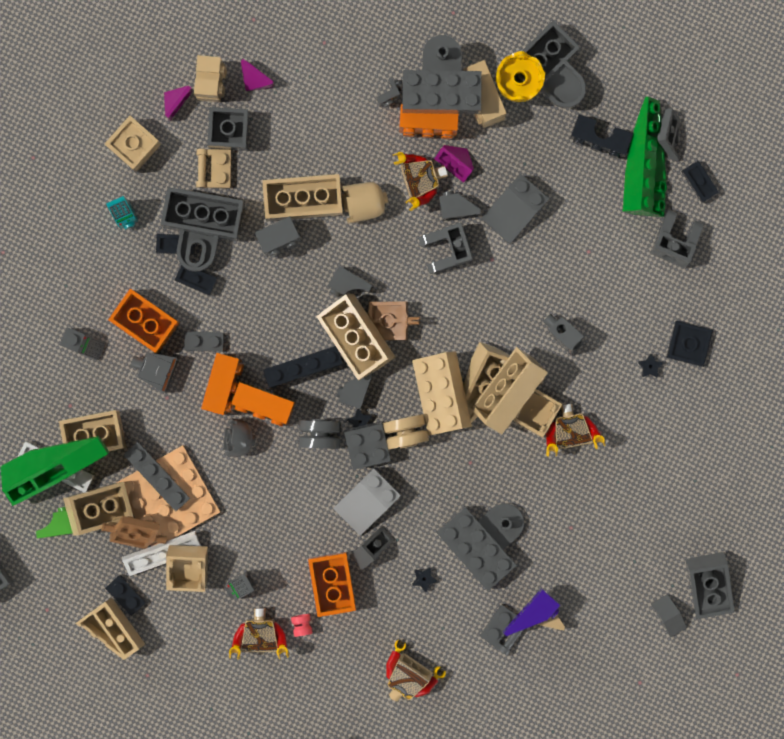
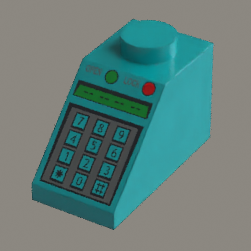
M125 196L106 203L120 229H130L135 226V222H138L131 203Z

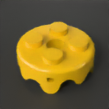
M518 51L506 56L499 64L495 77L496 85L505 98L514 102H526L540 92L545 80V72L537 58L528 55L524 51ZM517 73H522L525 76L523 83L515 81L514 76Z

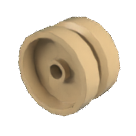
M424 414L382 423L384 433L397 432V436L389 437L386 440L388 449L398 447L402 449L429 441L426 430L415 432L414 429L424 426Z

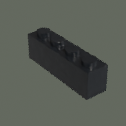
M336 346L263 369L269 388H273L343 365L339 350Z

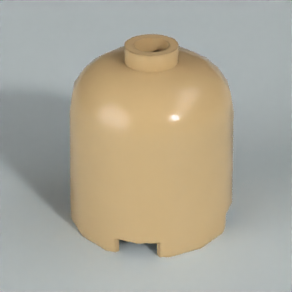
M367 182L341 187L345 194H342L344 212H348L350 218H347L348 224L377 218L383 214L385 204L388 203L387 193L382 192L381 187L377 183Z

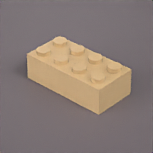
M339 174L262 180L266 221L283 220L289 216L291 219L343 215Z
M516 347L471 409L485 425L503 434L509 428L515 416L520 413L526 401L532 397L538 385L543 382L548 372L532 356Z
M456 351L412 360L428 436L472 427Z

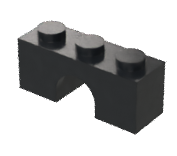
M580 114L577 116L569 138L573 140L574 144L580 146L584 144L589 145L591 150L608 152L610 157L616 159L623 158L626 155L633 133L615 127L609 138L602 139L596 135L594 130L597 120Z

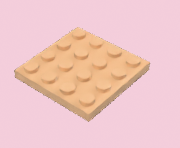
M184 445L156 460L190 497L179 510L175 511L139 471L118 481L125 484L134 517L139 520H149L160 524L157 535L167 536V541L174 539L221 512ZM154 542V543H151L150 545H151V547H152V546L157 545V544H160V543Z

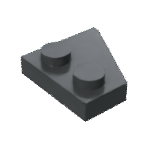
M673 108L665 109L664 117L661 120L662 126L658 134V142L672 161H679L680 155L676 152V143H680V119Z

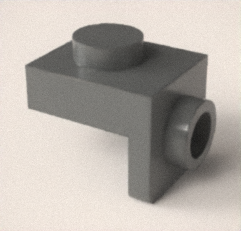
M392 77L388 79L392 90L376 97L379 107L383 105L384 107L391 106L395 103L394 100L400 98L401 86Z

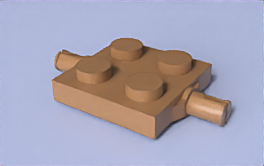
M406 301L369 302L368 316L384 340H408L409 325H420V321H413L420 320V317H409L408 302Z
M122 516L116 525L103 523L101 528L102 531L111 532L110 542L146 549L151 543L165 544L167 541V536L157 535L160 524L149 520L135 519L131 516Z

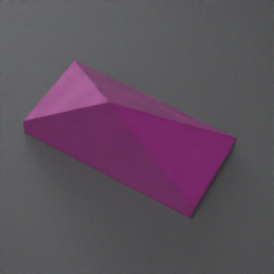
M245 59L241 60L245 91L273 88L274 82Z
M189 85L164 92L165 116L169 121L172 120L193 93V89Z
M444 145L434 158L463 183L474 170L467 148Z

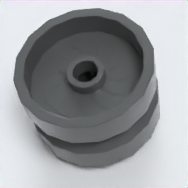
M328 419L299 420V430L301 432H311V436L299 437V448L340 449V439L338 437H329V433L341 432V422H330Z

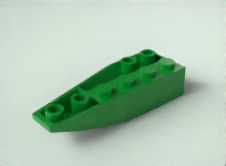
M649 96L644 99L631 138L625 170L622 212L638 216L664 217L667 179L664 148L658 142V134L662 126L661 107L659 100Z
M99 436L30 450L1 466L2 491L11 505L14 506L107 455L109 451Z

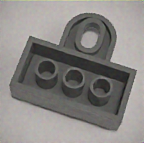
M171 187L167 188L160 225L165 229L180 231L177 258L185 269L192 272H201L208 269L215 260L219 238L238 242L245 203L243 200ZM194 244L202 245L201 258L198 263L190 261L191 249Z

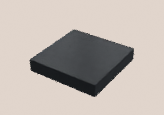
M675 321L666 358L704 367L713 330Z

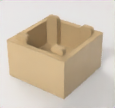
M129 116L106 141L105 145L131 169L137 172L160 147L161 143L134 118Z
M535 389L532 397L526 401L520 413L512 421L543 438L562 404Z
M169 545L166 555V590L205 592L207 585L208 547Z

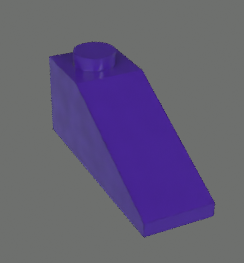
M541 588L503 630V633L508 636L544 622L549 618L553 619L560 611L558 609L560 605Z

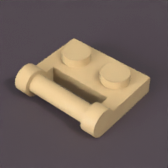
M197 149L198 181H196V188L231 189V150ZM206 156H212L211 182H206Z

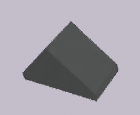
M668 594L651 603L670 637L687 628L681 613Z

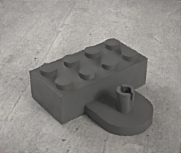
M553 20L522 51L537 58L545 72V80L540 91L554 105L560 108H571L580 103L586 91L583 77L568 63L578 53L580 47ZM517 73L514 79L517 83H523L525 76L522 73Z
M438 35L428 40L423 49L422 70H403L402 113L480 114L481 71H461V48L452 37Z
M507 503L495 505L478 521L464 506L439 528L436 533L483 587L489 591L517 566L503 550L521 534L524 527V519L521 512L515 506Z

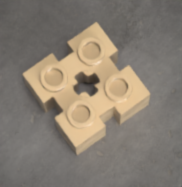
M197 55L194 95L197 100L221 102V97L225 96V86H223L222 80L223 78L226 79L227 67H225L221 57Z

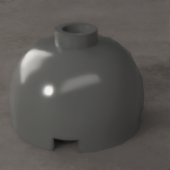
M230 418L228 420V423L231 424L230 428H226L224 434L223 450H227L224 455L241 457L250 450L251 446L255 445L256 436L253 435L252 428L247 422Z

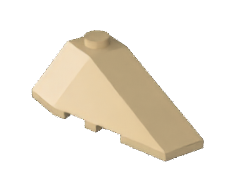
M479 342L474 352L463 385L471 423L478 417L471 409L510 356L502 350Z

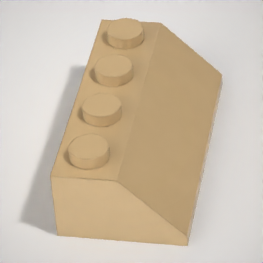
M354 294L344 295L316 316L358 380L380 369L395 358V355Z

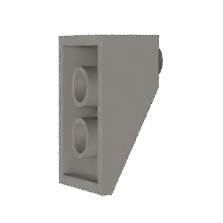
M373 468L333 509L361 535L401 495Z

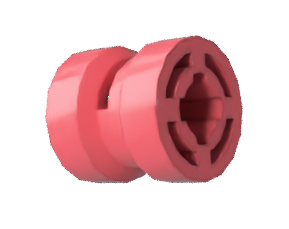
M310 614L291 617L295 628L293 630L294 637L313 633L312 627L309 625L311 620Z

